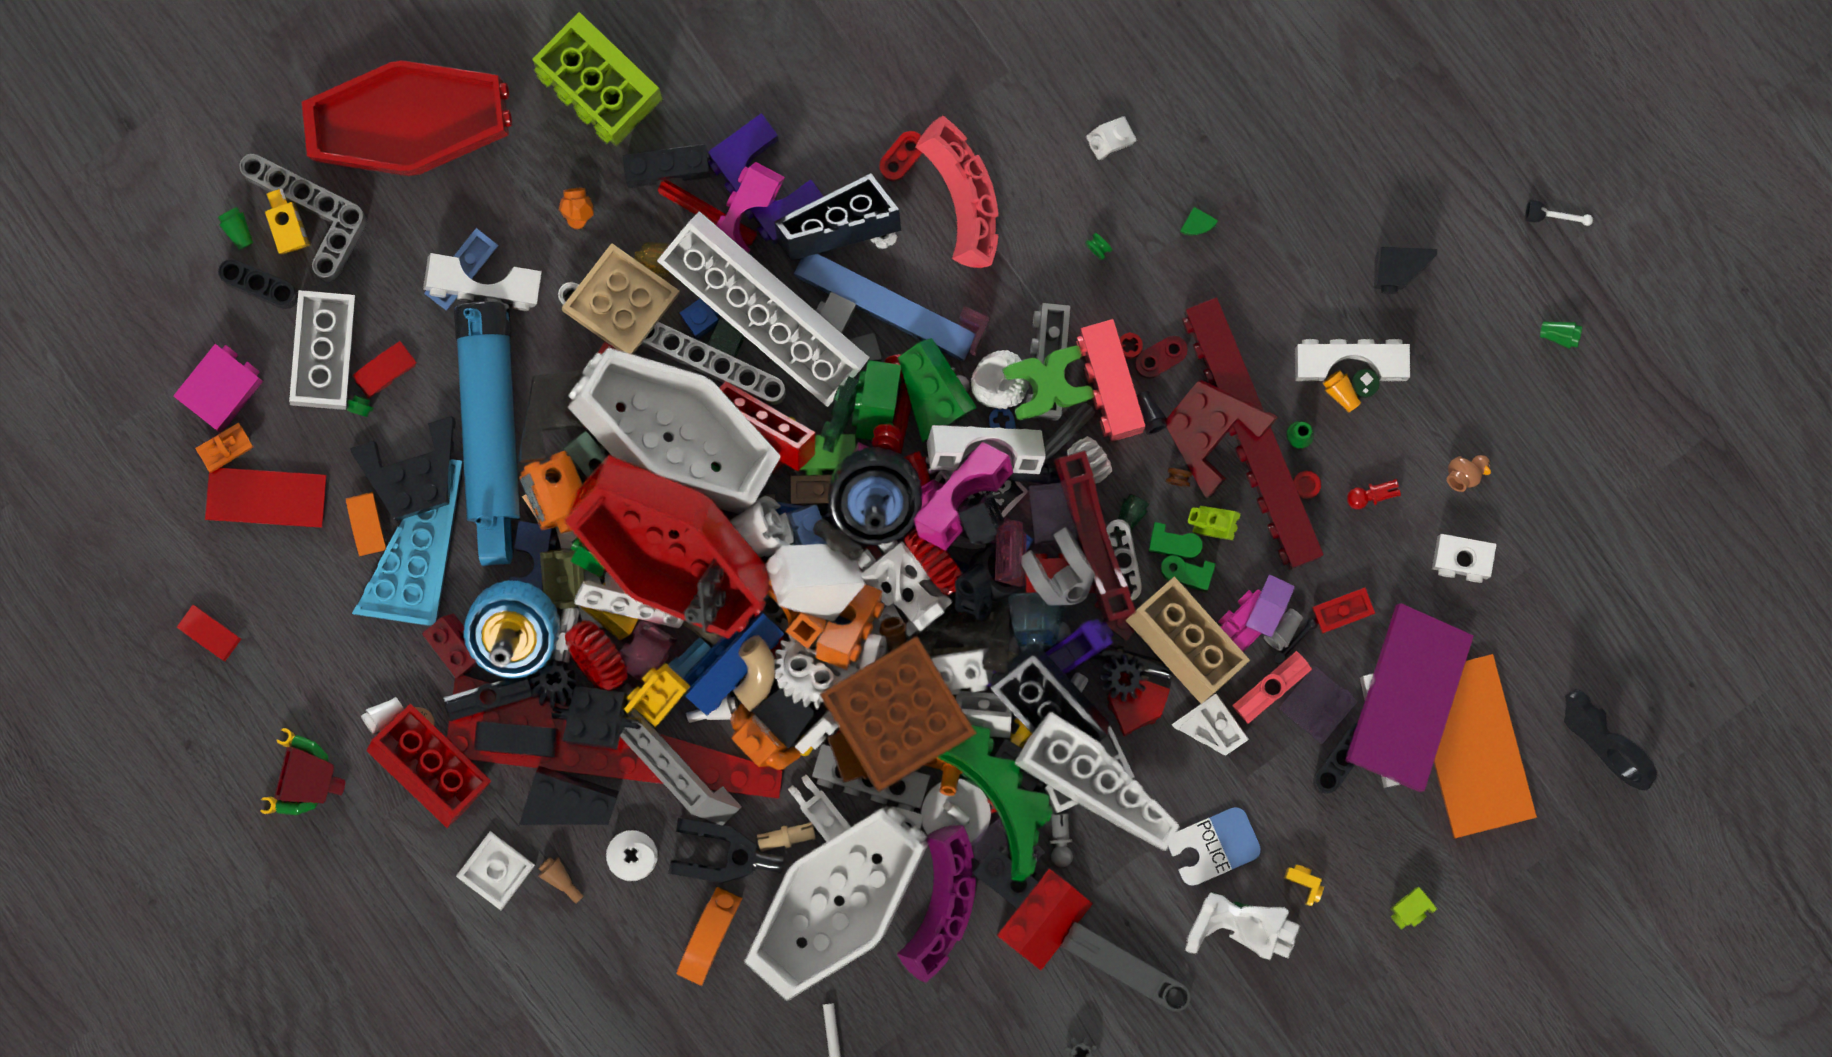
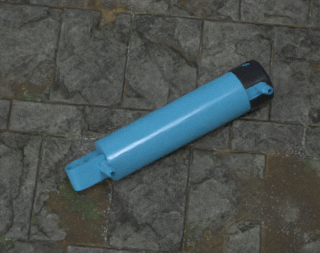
M494 301L464 303L454 308V319L458 348L467 521L477 524L478 555L481 565L510 564L513 558L511 520L520 518L510 344V306L504 302Z

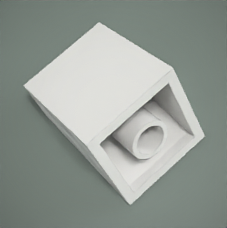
M848 543L781 546L766 564L779 606L832 622L865 585L851 544Z

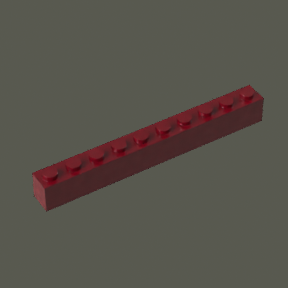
M1217 297L1186 309L1184 313L1185 318L1182 319L1187 334L1192 333L1196 341L1192 345L1198 360L1203 358L1207 368L1203 370L1207 383L1213 384L1215 387L1232 394L1233 397L1257 406L1258 409L1263 410ZM1239 419L1228 431L1230 437L1235 436L1239 445L1235 447L1240 462H1246L1249 472H1246L1247 480L1251 488L1256 487L1260 497L1256 501L1261 513H1267L1270 523L1267 524V528L1272 539H1277L1281 549L1278 550V554L1284 566L1288 564L1289 569L1292 570L1321 558L1324 554L1271 427L1263 436L1258 437Z

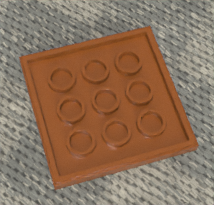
M917 636L819 694L878 792L976 734Z

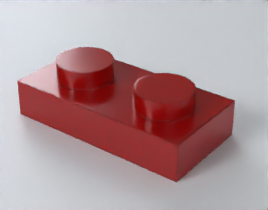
M1366 588L1312 607L1322 634L1375 614Z

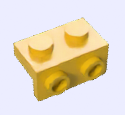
M664 664L658 670L653 667L642 679L645 682L643 687L637 686L627 697L630 702L624 710L629 713L636 709L647 721L656 727L691 686L667 664Z

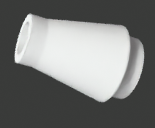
M395 697L387 702L366 709V713L361 715V718L369 731L375 734L378 731L381 732L404 708Z

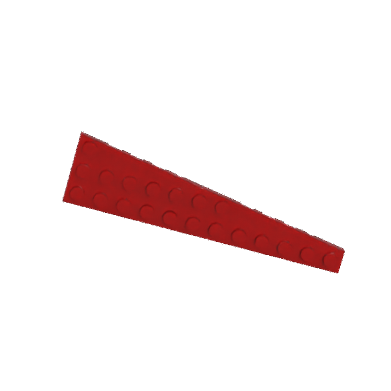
M463 675L455 678L453 695L478 688L483 684H488V682ZM483 691L480 694V699L484 704L489 705L495 702V695L491 691ZM538 697L527 698L495 708L492 711H484L451 722L449 720L447 739L469 760L530 768L542 766L554 771L663 784L621 737L617 750L568 744L562 741L566 720L553 719L551 713L555 712L552 711L550 702L547 701L541 706ZM555 703L557 708L569 709L568 706L564 705L563 707L561 704ZM476 722L556 728L558 733L555 757L474 750ZM659 734L710 790L717 791L723 786L730 793L780 798L783 770H776L770 766L759 767L753 761Z

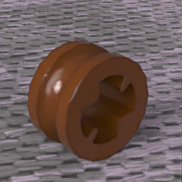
M1168 468L1167 472L1170 476L1166 478V483L1180 487H1190L1188 479L1192 477L1191 472Z

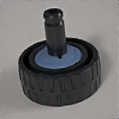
M868 447L852 452V454L846 456L836 466L830 479L828 504L831 517L834 519L836 526L842 530V533L852 538V540L863 544L881 545L900 539L912 529V526L915 524L914 519L922 507V487L916 469L913 468L912 463L905 459L903 455L888 448Z

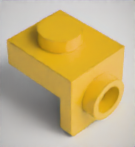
M1296 864L1294 869L1287 868L1284 879L1310 888L1305 904L1312 906L1314 901L1319 902L1324 887L1320 885L1322 879L1310 875L1311 869Z

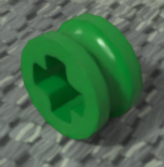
M1094 233L1092 235L1093 239L1091 241L1087 240L1085 244L1092 253L1103 260L1105 258L1104 254L1106 252L1110 253L1112 248L1100 235Z

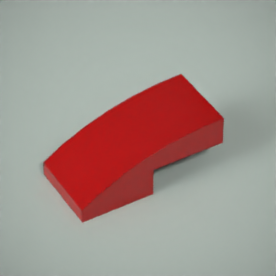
M399 341L352 375V378L369 399L391 385L393 380L415 367L416 361L401 341Z
M195 605L191 606L177 626L179 630L224 662L241 641L240 637Z

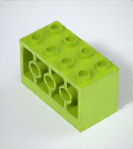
M580 12L532 59L536 67L534 71L537 74V78L547 87L552 84L555 87L556 96L565 105H574V110L577 112L576 115L586 125L591 122L594 125L596 134L606 144L611 141L617 146L662 100L659 87ZM578 62L576 66L570 67L572 63ZM593 81H598L594 86L589 85ZM612 100H618L614 105L609 104Z

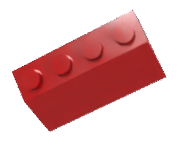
M411 703L371 740L367 752L446 828L452 825L491 783V780Z

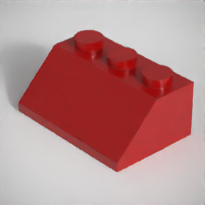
M1048 869L1000 930L997 937L1041 971L1060 947L1065 936L1069 933L1073 922L1079 923L1093 903L1055 872Z

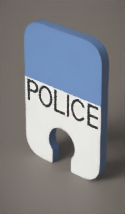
M1237 807L1177 831L1168 846L1172 857L1180 854L1187 847L1194 848L1199 853V861L1196 865L1178 869L1182 880L1192 886L1258 858L1261 850L1246 813Z

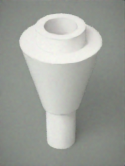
M728 693L722 700L721 705L708 716L700 709L687 712L686 715L689 723L703 719L730 720L731 715L739 705L736 697H731Z

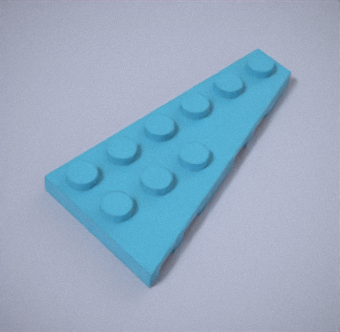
M451 459L452 477L449 505L402 519L382 555L370 582H368L364 594L358 605H356L352 613L353 615L432 626L438 620L463 461Z

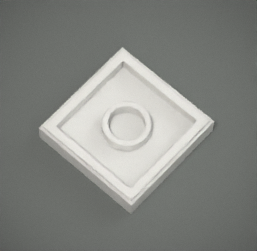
M490 831L456 877L498 909L502 910L535 867V864Z

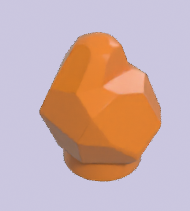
M585 188L566 189L563 191L564 198L561 199L559 211L566 218L570 227L581 229L594 215V206L589 196H586Z

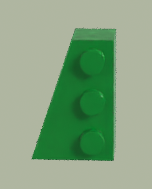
M932 338L917 343L898 357L922 443L928 440L932 425L952 426L977 409Z

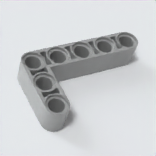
M248 154L244 156L240 162V171L247 180L269 192L283 189L287 201L293 202L297 206L332 223L313 259L312 269L323 281L330 282L337 279L366 226L367 219L361 208L259 155ZM252 163H260L261 168L258 173L254 175L248 174V168ZM278 175H284V184L280 187H274L272 185L273 179ZM304 187L310 189L307 198L297 199L299 189ZM333 200L334 208L329 212H323L321 210L323 202ZM349 213H359V219L356 223H346V217ZM342 236L346 238V244L343 248H333V242L337 237ZM323 262H333V268L329 273L324 274L320 272V266Z

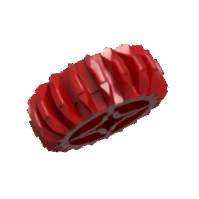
M915 527L905 536V544L943 594L948 596L952 592L955 593V581L963 572L947 550L919 537Z
M583 620L572 626L565 634V643L572 655V659L576 662L583 675L596 688L612 691L621 686L628 678L627 668L621 658V654L610 641V638L605 635L604 631L599 629L598 625L589 620Z

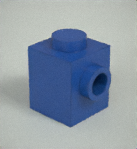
M701 298L680 312L682 320L697 340L720 325L717 318L719 314Z

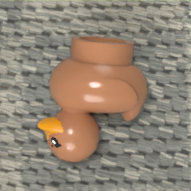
M1477 455L1472 461L1461 456L1454 458L1448 465L1449 475L1447 483L1458 492H1464L1467 488L1476 487L1481 482L1482 474H1491L1490 460L1484 455Z

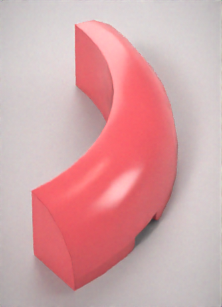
M941 116L926 129L919 139L916 148L938 169L953 199L957 217V241L952 259L969 267H988L993 263L998 243L995 219L998 217V207L994 188L982 159L979 155L975 156L965 142L967 140L966 136L951 121Z

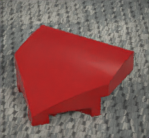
M1120 672L1121 678L1118 679V683L1120 680L1127 683L1129 681L1127 677L1130 674ZM1146 680L1139 682L1146 687L1145 691H1141L1138 688L1135 689L1138 696L1136 699L1129 692L1127 693L1126 701L1121 700L1120 692L1115 699L1111 698L1109 693L1107 698L1109 704L1107 707L1115 715L1121 726L1120 730L1123 736L1129 735L1132 731L1148 724H1155L1156 720L1162 715L1170 692L1169 688Z

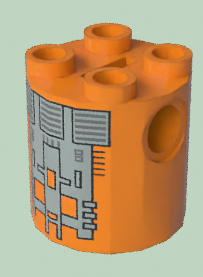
M562 451L552 455L547 463L541 465L539 461L525 466L524 471L521 472L519 477L541 530L558 526L561 534L572 531L564 520L577 489L582 485L571 456H567L566 452ZM545 477L553 478L556 483H549Z

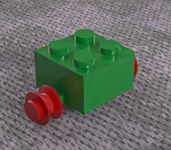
M899 354L887 357L884 362L868 360L866 371L860 370L852 426H857L855 438L872 440L873 447L888 448L894 452L900 447L899 439L902 433L900 429L892 424L898 385L905 382L898 357L901 356Z

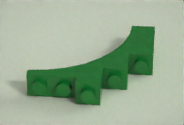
M972 726L976 732L975 735L937 758L958 768L971 778L988 796L1000 815L1008 836L1012 857L1011 879L1023 881L1035 869L1036 859L1032 857L1033 846L1035 847L1038 841L1039 832L1036 829H1040L1050 820L1052 815V805L1049 804L1050 795L1017 789L1020 788L1023 773L1019 771L1020 767L1014 764L1015 761L988 756L993 748L990 729Z

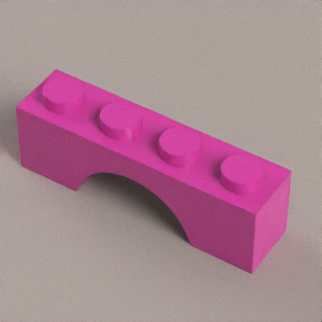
M757 162L749 168L744 167L738 178V182L741 183L738 192L733 191L726 206L730 207L726 217L722 215L716 224L719 229L748 254L750 249L743 241L740 233L742 215L749 208L758 206L768 207L773 203L785 179L784 176Z
M984 442L973 450L960 468L952 473L946 484L935 492L931 501L917 513L914 521L919 537L946 550L963 531L957 513L959 505L972 494L982 491L997 492L1013 473L1009 455Z

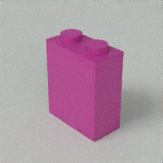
M214 344L174 394V397L214 429L222 433L263 381L257 377L260 371L248 362L244 366L236 360L238 354L227 345L221 349L218 345Z

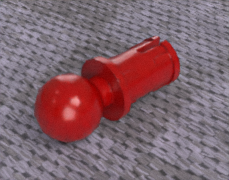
M1397 479L1374 486L1368 484L1369 490L1366 491L1362 488H1354L1348 493L1347 502L1351 508L1358 510L1364 508L1368 501H1373L1375 506L1379 501L1397 496L1400 497L1401 493L1400 489L1397 488L1399 487Z

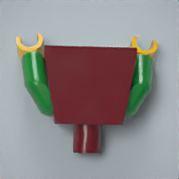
M286 728L281 729V731L288 733L289 737L285 742L277 739L279 744L287 748L274 798L263 797L261 799L268 800L271 803V808L260 811L263 814L277 812L278 814L299 815L315 809L318 803H325L327 793L341 796L345 788V779L332 776L334 765L328 762L329 758L325 751L315 741L300 735L295 736L293 732Z

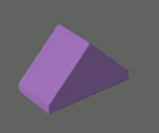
M1268 575L1245 626L1268 637H1272L1286 610L1295 586L1272 575Z

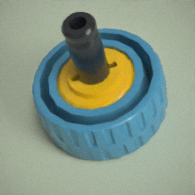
M521 581L496 583L483 590L471 605L464 624L465 645L471 657L487 672L506 678L526 677L537 672L551 658L559 639L560 617L551 599L539 588Z

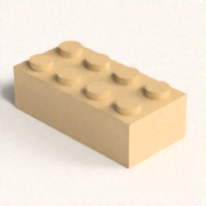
M1175 577L1126 620L1201 704L1250 661Z

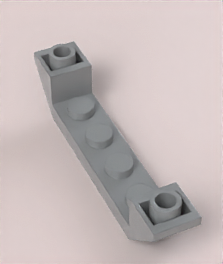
M627 683L619 692H625L630 695L634 689ZM636 709L627 713V717L641 718L642 724H639L641 728L639 730L624 728L620 737L691 814L719 825H724L741 808V805L723 786L713 793Z

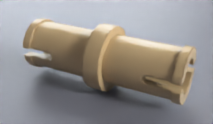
M811 822L790 828L786 825L782 826L781 830L757 834L761 852L782 846L790 848L792 844L816 839L814 826Z

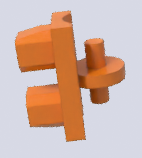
M237 423L195 449L207 470L212 473L254 448L241 424Z

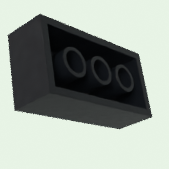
M1036 642L992 675L991 690L1032 734L1051 712L1097 742H1101L1108 736L1109 722Z

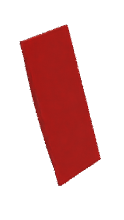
M218 468L212 473L209 472L205 520L322 528L327 475Z

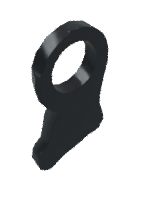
M1574 689L1564 696L1566 700L1564 722L1567 727L1582 738L1622 781L1636 789L1648 790L1657 779V769L1648 754L1627 737L1611 733L1607 729L1606 712L1602 708H1596L1591 703L1587 694L1579 689ZM1619 751H1620L1621 753H1623L1624 755H1626V756L1636 765V767H1637L1639 770H1637V769L1634 768L1632 765H1630V764L1622 757V755L1619 753Z

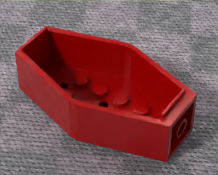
M610 455L577 489L564 522L622 590L635 601L686 621L685 610L699 590L698 582L715 558L724 569L722 590L726 592V601L724 606L720 607L717 612L715 621L710 623L707 630L729 639L736 631L741 632L746 627L752 614L758 615L766 604L764 597L771 589L766 564L716 504L703 493ZM670 530L678 531L679 535L670 533ZM692 623L702 628V624Z

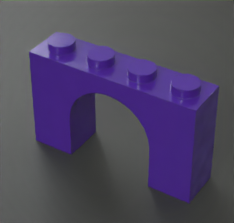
M761 113L708 152L710 161H708L709 167L716 176L720 173L727 181L723 185L730 195L733 191L738 192L741 185L738 182V178L744 167L748 168L754 158L779 141L778 135ZM810 179L789 196L774 201L768 207L758 206L749 208L744 214L749 220L754 217L760 225L756 229L765 242L771 240L776 245L778 242L774 221L824 196Z

